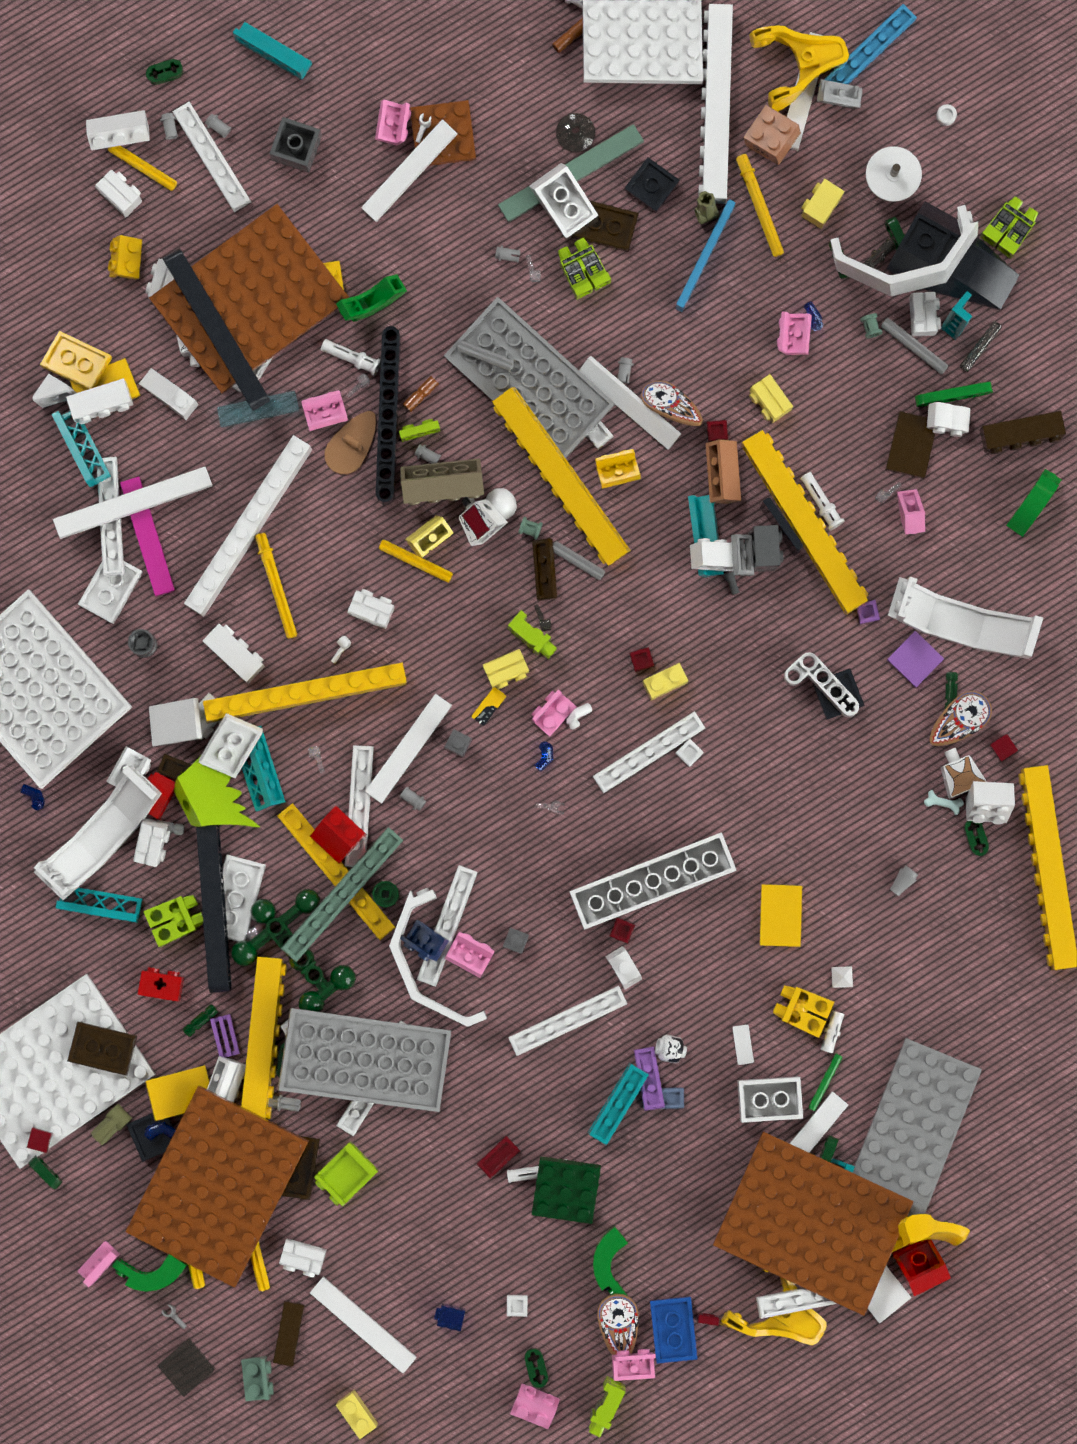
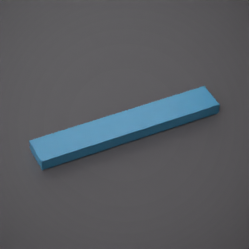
M902 4L849 55L847 62L837 66L824 80L849 85L917 17Z
M730 199L727 201L676 303V310L683 312L734 210L736 202Z

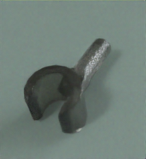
M534 605L540 629L542 631L552 630L551 620H544L539 605Z

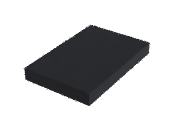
M766 498L763 500L760 509L772 525H778V531H782V540L793 556H796L801 552L804 545L771 498Z

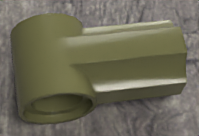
M707 191L699 193L697 207L694 208L700 225L719 218L713 193H708Z
M117 1104L105 1116L106 1118L90 1132L93 1138L101 1145H104L118 1130L121 1131L133 1119L120 1104Z

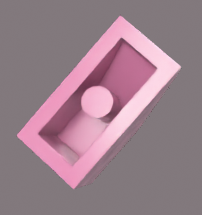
M917 489L897 492L901 523L905 535L925 532V511Z

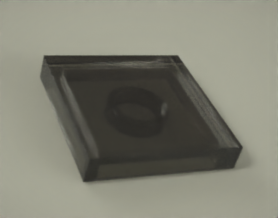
M190 1338L157 1365L183 1397L216 1369Z

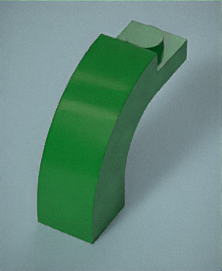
M398 274L384 277L374 287L360 295L340 300L336 305L345 321L352 320L356 322L387 307L407 292Z
M1045 469L1006 526L1023 537L1057 490L1061 479Z
M615 1225L601 1237L595 1248L593 1270L596 1281L602 1291L609 1286L610 1289L608 1291L611 1295L624 1294L628 1296L611 1273V1261L614 1255L628 1244Z
M169 1254L161 1267L151 1272L140 1271L120 1257L116 1259L112 1267L116 1269L115 1273L123 1278L129 1277L125 1283L127 1287L138 1291H155L175 1281L188 1264Z

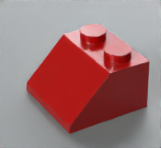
M335 806L323 818L310 837L340 864L367 834Z
M931 1239L909 1244L892 1253L914 1296L951 1279L947 1266Z

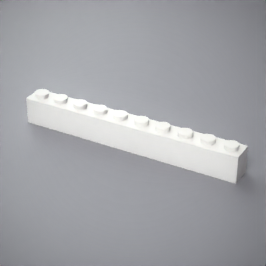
M709 4L708 11H704V23H707V30H704L703 42H707V49H703V61H706V68H703V80L706 81V87L702 88L701 100H705V107H701V119H704V126H701L700 138L704 139V146H700V158H703V165L699 166V177H703L702 185H699L698 197L699 193L703 191L713 193L715 204H726L733 15V5Z
M292 436L184 604L203 617L206 615L254 541L255 535L259 533L311 453L312 448L310 445L296 436Z

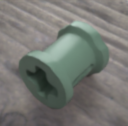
M877 313L866 315L860 319L861 323L864 324L866 339L883 333L877 323Z
M523 517L518 534L524 533L533 536L537 540L543 523L540 522L538 524L527 520V517Z

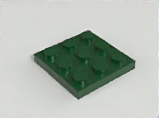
M540 1156L531 1215L592 1224L601 1165Z

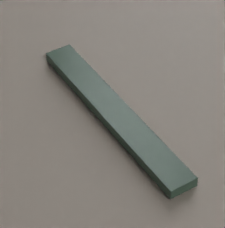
M633 124L565 165L578 182L644 143V140ZM528 186L499 203L498 207L509 223L540 203Z
M387 827L280 949L293 961L297 962L403 842V839Z

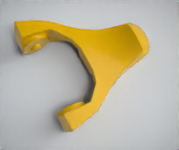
M779 25L761 27L749 34L751 46L754 48L767 46L775 40L790 47L795 55L799 69L797 85L791 88L779 87L768 93V105L777 112L794 102L819 75L844 64L849 58L846 43L838 36L802 34Z
M929 1214L911 1215L900 1221L898 1225L899 1237L893 1251L927 1239L941 1240L957 1246L967 1239L970 1230L961 1225L934 1220Z
M780 1277L783 1287L782 1292L797 1289L794 1283ZM813 1309L768 1317L762 1322L748 1324L740 1313H733L728 1310L719 1325L753 1337L781 1336L808 1345L817 1344L827 1327L826 1321Z

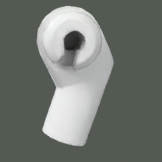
M586 703L572 711L566 720L570 729L573 730L580 726L577 719L592 712L591 705Z

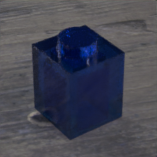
M442 1303L441 1308H436L434 1320H438L437 1326L461 1331L466 1309Z

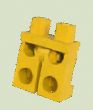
M784 985L780 996L790 1001L787 1007L776 1003L772 1013L782 1018L781 1021L819 1038L826 1021L809 1014L808 1011L827 1019L834 1001L798 987L793 988Z

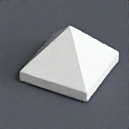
M831 967L832 988L853 987L852 967Z

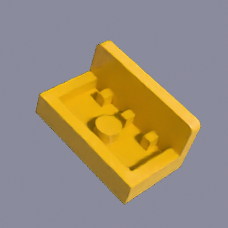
M123 235L113 238L109 247L111 252V259L108 263L109 277L119 276L135 280L139 279L142 239Z
M634 449L603 455L595 459L602 489L641 479Z

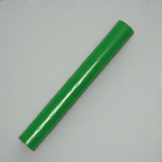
M835 1053L808 1107L809 1109L816 1111L843 1058L842 1056Z

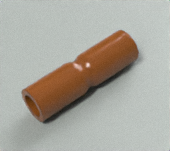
M581 18L568 32L552 43L553 48L558 53L562 52L574 39H577L583 33V19Z
M430 376L403 403V406L409 412H412L439 383Z

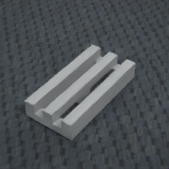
M731 535L734 575H754L752 535Z

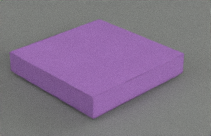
M916 631L887 659L915 688L944 660Z

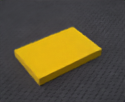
M59 331L40 365L84 388L92 389L97 386L112 356Z
M126 358L109 364L96 386L98 387L124 378L131 398L134 399L141 396ZM70 381L76 393L89 390Z
M761 884L759 945L801 947L802 886Z
M205 1065L145 1081L154 1120L157 1121L185 1113L197 1087L200 1085L206 1089L208 1088L209 1078Z

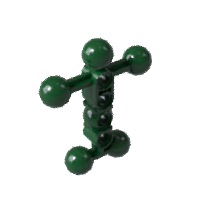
M312 889L301 890L296 895L295 904L279 918H275L276 907L270 900L259 899L255 901L251 906V917L258 924H267L266 928L250 941H239L233 946L231 954L234 962L240 966L252 964L256 960L257 950L271 939L281 948L284 940L293 935L288 925L301 914H311L321 903L318 893ZM274 922L281 924V930L278 933L271 931V924ZM308 948L304 953L307 957L305 964L299 965L290 957L289 964L295 971H299L302 975L304 974L306 981L314 984L318 991H307L300 996L298 1001L299 1009L321 1012L324 1007V1001L337 990H348L355 984L356 974L350 966L339 965L331 971L330 981L328 982L324 978L323 970L316 966L317 962L314 961L313 952ZM312 969H317L320 973L316 981L311 980L309 977V972Z

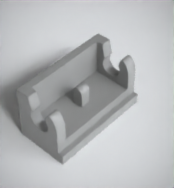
M820 80L817 102L853 109L861 107L862 88H859V86Z

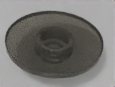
M568 114L559 121L556 128V138L560 146L565 150L582 152L592 145L595 139V127L593 122L583 114ZM578 128L579 132L573 133L572 129Z

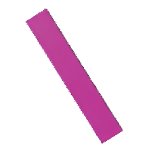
M140 477L120 482L123 494L143 488ZM150 508L131 514V520L155 596L175 591Z

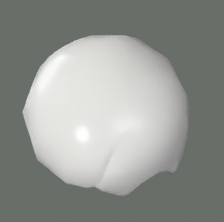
M496 488L488 493L486 497L505 519H509L514 515L517 509L516 499L507 489Z

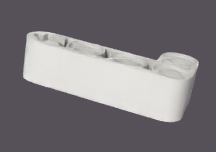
M810 652L803 654L785 671L784 680L790 686H796L808 677L843 716L852 717L859 711L858 701L815 654ZM807 657L813 659L814 666L810 668L805 667L803 659ZM790 671H796L799 674L797 681H791L788 678ZM820 672L827 675L828 679L824 683L817 680V674ZM831 688H839L841 696L838 698L833 697L830 693ZM845 695L847 696V698L844 701L848 705H850L851 703L854 705V707L852 708L854 712H852L851 710L847 712L845 710L847 706L844 702H842L841 704L838 703L842 700V698Z

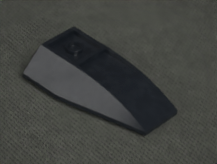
M924 201L886 270L896 275L941 263L961 236L957 218ZM977 236L947 282L923 288V290L956 299H961L968 291L972 295L968 302L1001 310L1020 275Z

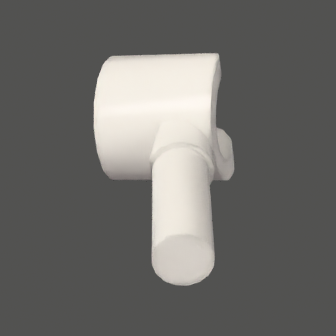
M424 113L419 118L420 130L415 141L417 143H420L425 129L431 126V116L429 121H422Z
M342 636L337 641L340 648L331 660L333 663H336L340 655L351 645V641L346 636Z

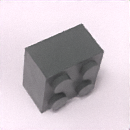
M282 117L270 151L271 160L309 173L322 138L321 130Z
M778 525L754 526L748 532V535H752L754 572L775 571L781 565L780 563H783V551L779 548V543L782 542V531H778Z

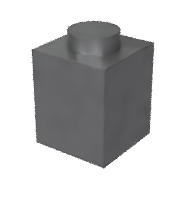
M453 729L445 749L463 758L472 738Z
M510 928L503 947L522 954L529 935Z

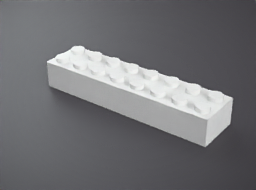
M721 832L572 890L570 895L585 930L737 870Z

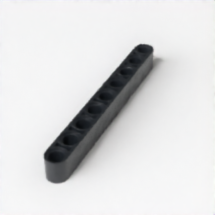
M179 248L163 257L165 265L252 411L270 402L267 393L181 249Z
M388 326L383 330L381 342L375 493L378 502L382 505L391 504L395 497L401 338L399 330L394 326ZM389 333L397 335L393 341H388L386 336ZM388 353L396 355L392 361L385 359V356ZM388 372L395 374L392 380H386L384 377ZM392 392L394 397L391 400L384 399V394ZM390 411L394 414L390 420L383 418L385 412ZM386 431L393 433L392 438L389 440L382 438V434ZM384 451L392 453L391 458L387 460L383 459L381 455ZM383 471L391 472V476L388 479L380 477ZM383 490H387L391 494L389 498L382 499L380 498V493Z
M220 826L196 827L208 988L210 993L229 992L232 989L224 880L223 883L221 882V879H223Z

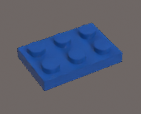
M691 1296L650 1300L656 1364L697 1360Z

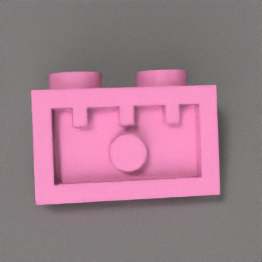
M559 689L556 693L552 691L545 698L547 703L543 707L538 706L531 714L533 716L532 722L549 737L577 707Z
M107 1241L103 1242L78 1270V1273L85 1278L83 1283L88 1287L92 1286L120 1255Z

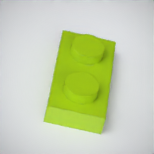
M433 419L425 420L422 422V425L415 427L414 424L402 427L403 430L399 431L402 442L441 432L438 420L433 421Z

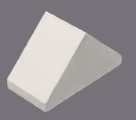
M48 374L33 395V401L44 408L67 401L66 397L76 394V392L67 384Z

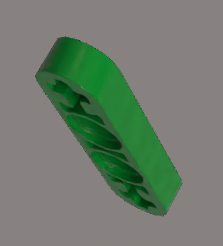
M983 382L915 396L917 407H925L935 402L947 403L993 393L991 382Z

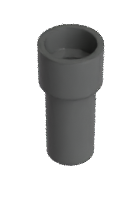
M734 572L725 574L724 577L726 582H728L732 595L740 593Z

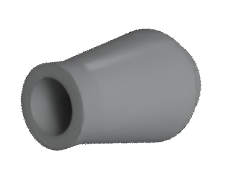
M905 865L903 869H900L890 890L900 896L902 892L917 881L918 874Z

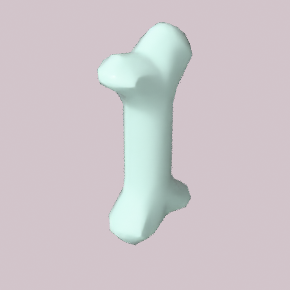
M933 790L928 792V798L924 800V804L927 807L932 805L947 807L954 812V815L959 814V808L964 804L960 798L948 800L937 797Z

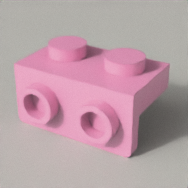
M387 100L381 101L375 140L396 146L406 140L408 130L406 129L407 122L411 116L409 103L401 105Z
M782 312L779 319L780 336L777 339V346L780 352L785 355H808L812 315L809 313L789 314L788 312Z
M339 390L301 401L310 431L348 421Z
M459 932L445 959L481 978L494 954V950L485 943L477 942L469 934Z
M639 1349L634 1354H630L629 1350L617 1351V1355H612L613 1380L655 1378V1354L650 1352V1349Z
M521 1384L510 1414L549 1429L560 1399L531 1386Z

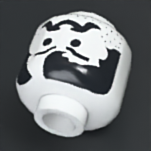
M664 1035L662 1038H659L655 1047V1054L658 1055V1058L661 1061L678 1063L681 1058L685 1057L687 1051L683 1040L680 1037Z

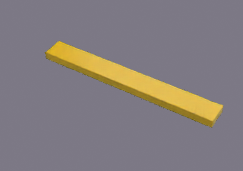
M292 803L277 817L334 886H336L349 870L342 862L340 864L336 862L310 837L315 829ZM363 887L349 902L379 940L396 928Z

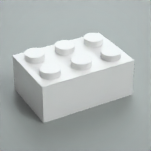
M800 1077L737 1080L740 1122L803 1119Z

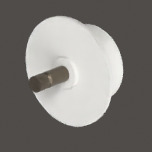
M886 147L879 150L871 157L866 168V180L871 191L879 198L891 202L902 201L913 195L918 189L922 178V170L917 158L910 151L901 147Z

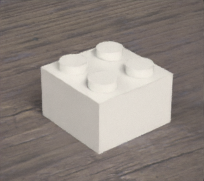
M973 781L966 797V820L973 821L974 823H1007L1015 807L1014 783Z

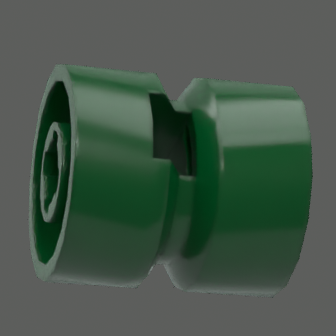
M381 881L373 888V900L381 907L390 908L399 901L400 891L392 882Z

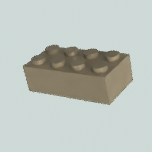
M480 458L401 467V486L404 504L417 505L425 501L436 503L444 499L455 501L462 497L474 499L484 495Z

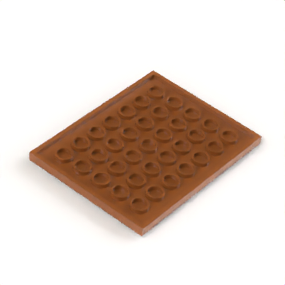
M278 204L274 205L191 266L253 371L337 310L336 303L342 299L349 298ZM173 279L150 296L149 299L220 393L223 394L234 386L236 382Z
M199 1085L125 1232L235 1288L309 1141Z
M762 1132L713 1242V1246L865 1316L899 1237L898 1225L902 1219L908 1216L914 1201L768 1133Z

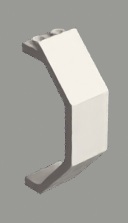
M965 205L957 207V222L961 236L946 258L939 264L896 275H887L846 257L842 253L839 238L830 239L836 270L889 296L946 283L977 237L978 222L973 223L971 211H967Z
M899 577L888 616L922 633L973 649L1026 659L1032 657L1043 617L1036 615L1034 617H1025L986 610L938 595L916 584L918 580L916 578L909 577L904 579Z
M133 765L127 766L122 771L124 776L108 800L75 836L45 861L38 862L34 867L36 869L34 873L62 900L68 897L111 858L141 825L162 794Z
M428 888L416 892V897L410 890L389 947L411 999L467 1027L487 1019L485 1011L470 1017H464L419 992L402 952L400 937L405 932L412 910L437 899L434 890L429 891Z

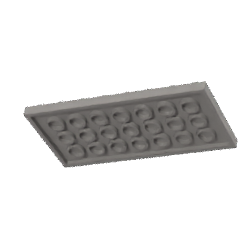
M499 297L488 306L444 355L447 360L492 401L511 387H516L565 458L573 452L615 406V403ZM462 340L514 361L513 369L508 371L459 352L457 346Z
M290 1008L278 1090L439 1112L451 1030Z
M905 1038L854 1165L853 1173L914 1201L908 1217L916 1214H925L982 1069Z

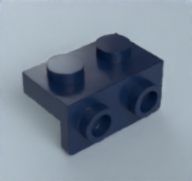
M418 919L407 937L403 935L400 937L405 942L403 946L411 951L416 950L419 952L418 956L425 961L429 959L438 961L449 942L444 936Z

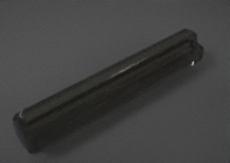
M994 321L960 364L961 370L966 373L969 372L1001 330L1002 326L998 322Z

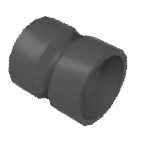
M135 630L128 638V647L141 658L151 657L157 651V640L147 630Z

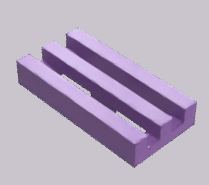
M231 1014L210 1019L219 1056L229 1057L241 1054ZM226 1019H227V1022H228V1026H229V1030H230V1034H231V1038H232V1042H233V1046H234V1050H235V1051H232V1052H231V1049H230V1045H229V1041H228V1037H227V1033H226V1029H225V1025H224V1021H223V1020H226ZM218 1021L220 1023L227 1053L225 1054L223 1052L216 1022Z

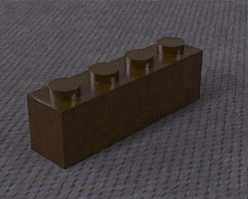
M1061 411L984 425L980 428L984 453L990 452L991 455L1003 452L1002 449L1006 448L1014 451L1021 449L1022 445L1038 446L1042 444V441L1049 440V443L1059 442L1066 435Z

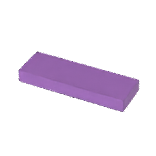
M654 1047L634 1050L636 1067L649 1074L641 1087L644 1111L665 1108Z

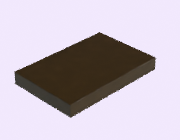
M590 201L598 216L573 233L571 238L579 240L584 238L590 243L629 252L639 213Z
M899 411L885 470L925 479L935 438L933 430L927 428V417Z
M77 1021L67 1062L128 1076L137 1035Z
M301 1136L309 1142L282 1196L310 1200L320 1139Z

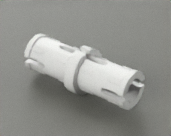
M832 1010L828 1027L824 1031L826 1034L820 1050L829 1053L834 1052L837 1037L841 1034L839 1031L845 1014Z

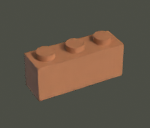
M716 440L706 443L710 503L729 504L741 501L737 441Z

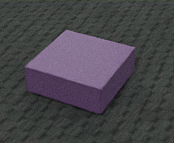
M876 600L868 601L857 608L860 624L880 620Z

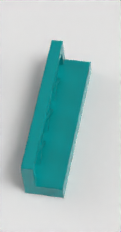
M246 22L243 23L240 30L235 28L233 31L235 41L303 80L312 65V61Z
M968 291L952 308L941 326V329L954 340L961 335L972 318V315L963 309L972 296Z
M59 411L51 414L88 486L92 487L110 478L111 475L85 424L77 423L75 428L67 426L65 420L72 417L71 411L63 415ZM78 432L86 435L84 444L76 443L75 438ZM86 449L94 451L95 454L92 461L84 459L83 456ZM94 466L101 467L105 472L95 479L92 475Z
M688 496L694 544L698 542V539L704 538L710 539V542L719 540L714 503H710V496ZM698 569V574L705 578L723 575L724 571Z
M262 733L249 755L252 761L251 766L248 765L247 760L242 766L256 812L285 803L264 733ZM254 775L257 777L258 780L257 785H255L253 782ZM260 794L263 796L265 804L261 805L259 800Z
M77 888L74 891L79 897L77 900L70 903L64 902L60 898L56 902V909L138 923L143 899ZM89 894H94L99 902L93 906H88L83 898ZM109 897L114 898L118 903V906L112 910L107 909L103 903ZM81 900V902L83 903V905H81V904H76V903ZM128 901L137 902L135 914L127 913L123 905ZM101 904L103 908H98L96 906ZM118 908H121V909L123 910V912H121V911H116V910H117Z
M629 1062L587 1133L607 1145L649 1074Z

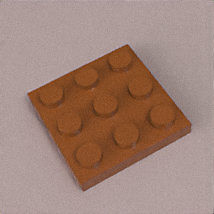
M469 100L410 107L415 148L442 119L457 133L454 139L429 166L476 160ZM424 113L422 121H429L431 116V126L425 129L420 143H417L415 141L420 130L419 118Z

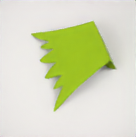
M199 758L184 773L177 777L174 793L190 824L195 827L243 825L260 828L253 820L239 813L246 809L244 806L233 803L242 792L226 787L231 776L200 764Z

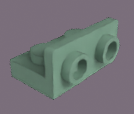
M267 1356L241 1359L245 1401L270 1400L271 1395L274 1394L273 1382H269V1374L272 1373L271 1362L267 1361Z

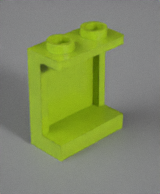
M350 1141L314 1176L316 1179L315 1184L322 1191L326 1189L331 1194L329 1198L335 1205L338 1206L340 1204L343 1207L379 1170Z

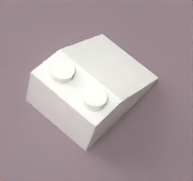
M562 163L529 186L565 238H568L598 216L568 167Z

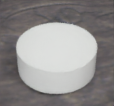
M948 104L942 105L936 114L937 121L944 126L953 124L957 117L956 109Z

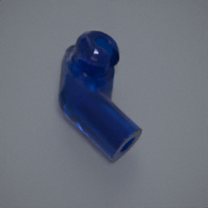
M809 301L804 304V309L812 315L811 329L813 331H820L823 328L822 316L813 302Z
M547 741L540 743L539 749L541 750L542 758L534 765L540 772L554 758L553 746Z
M23 784L20 793L30 796L31 806L34 810L42 809L45 805L42 791Z
M156 1122L146 1127L145 1137L152 1140L155 1136L164 1134L172 1139L176 1129L163 1122Z

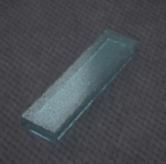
M290 391L268 396L270 402L252 411L247 401L217 407L221 428L298 412L299 406L296 392Z

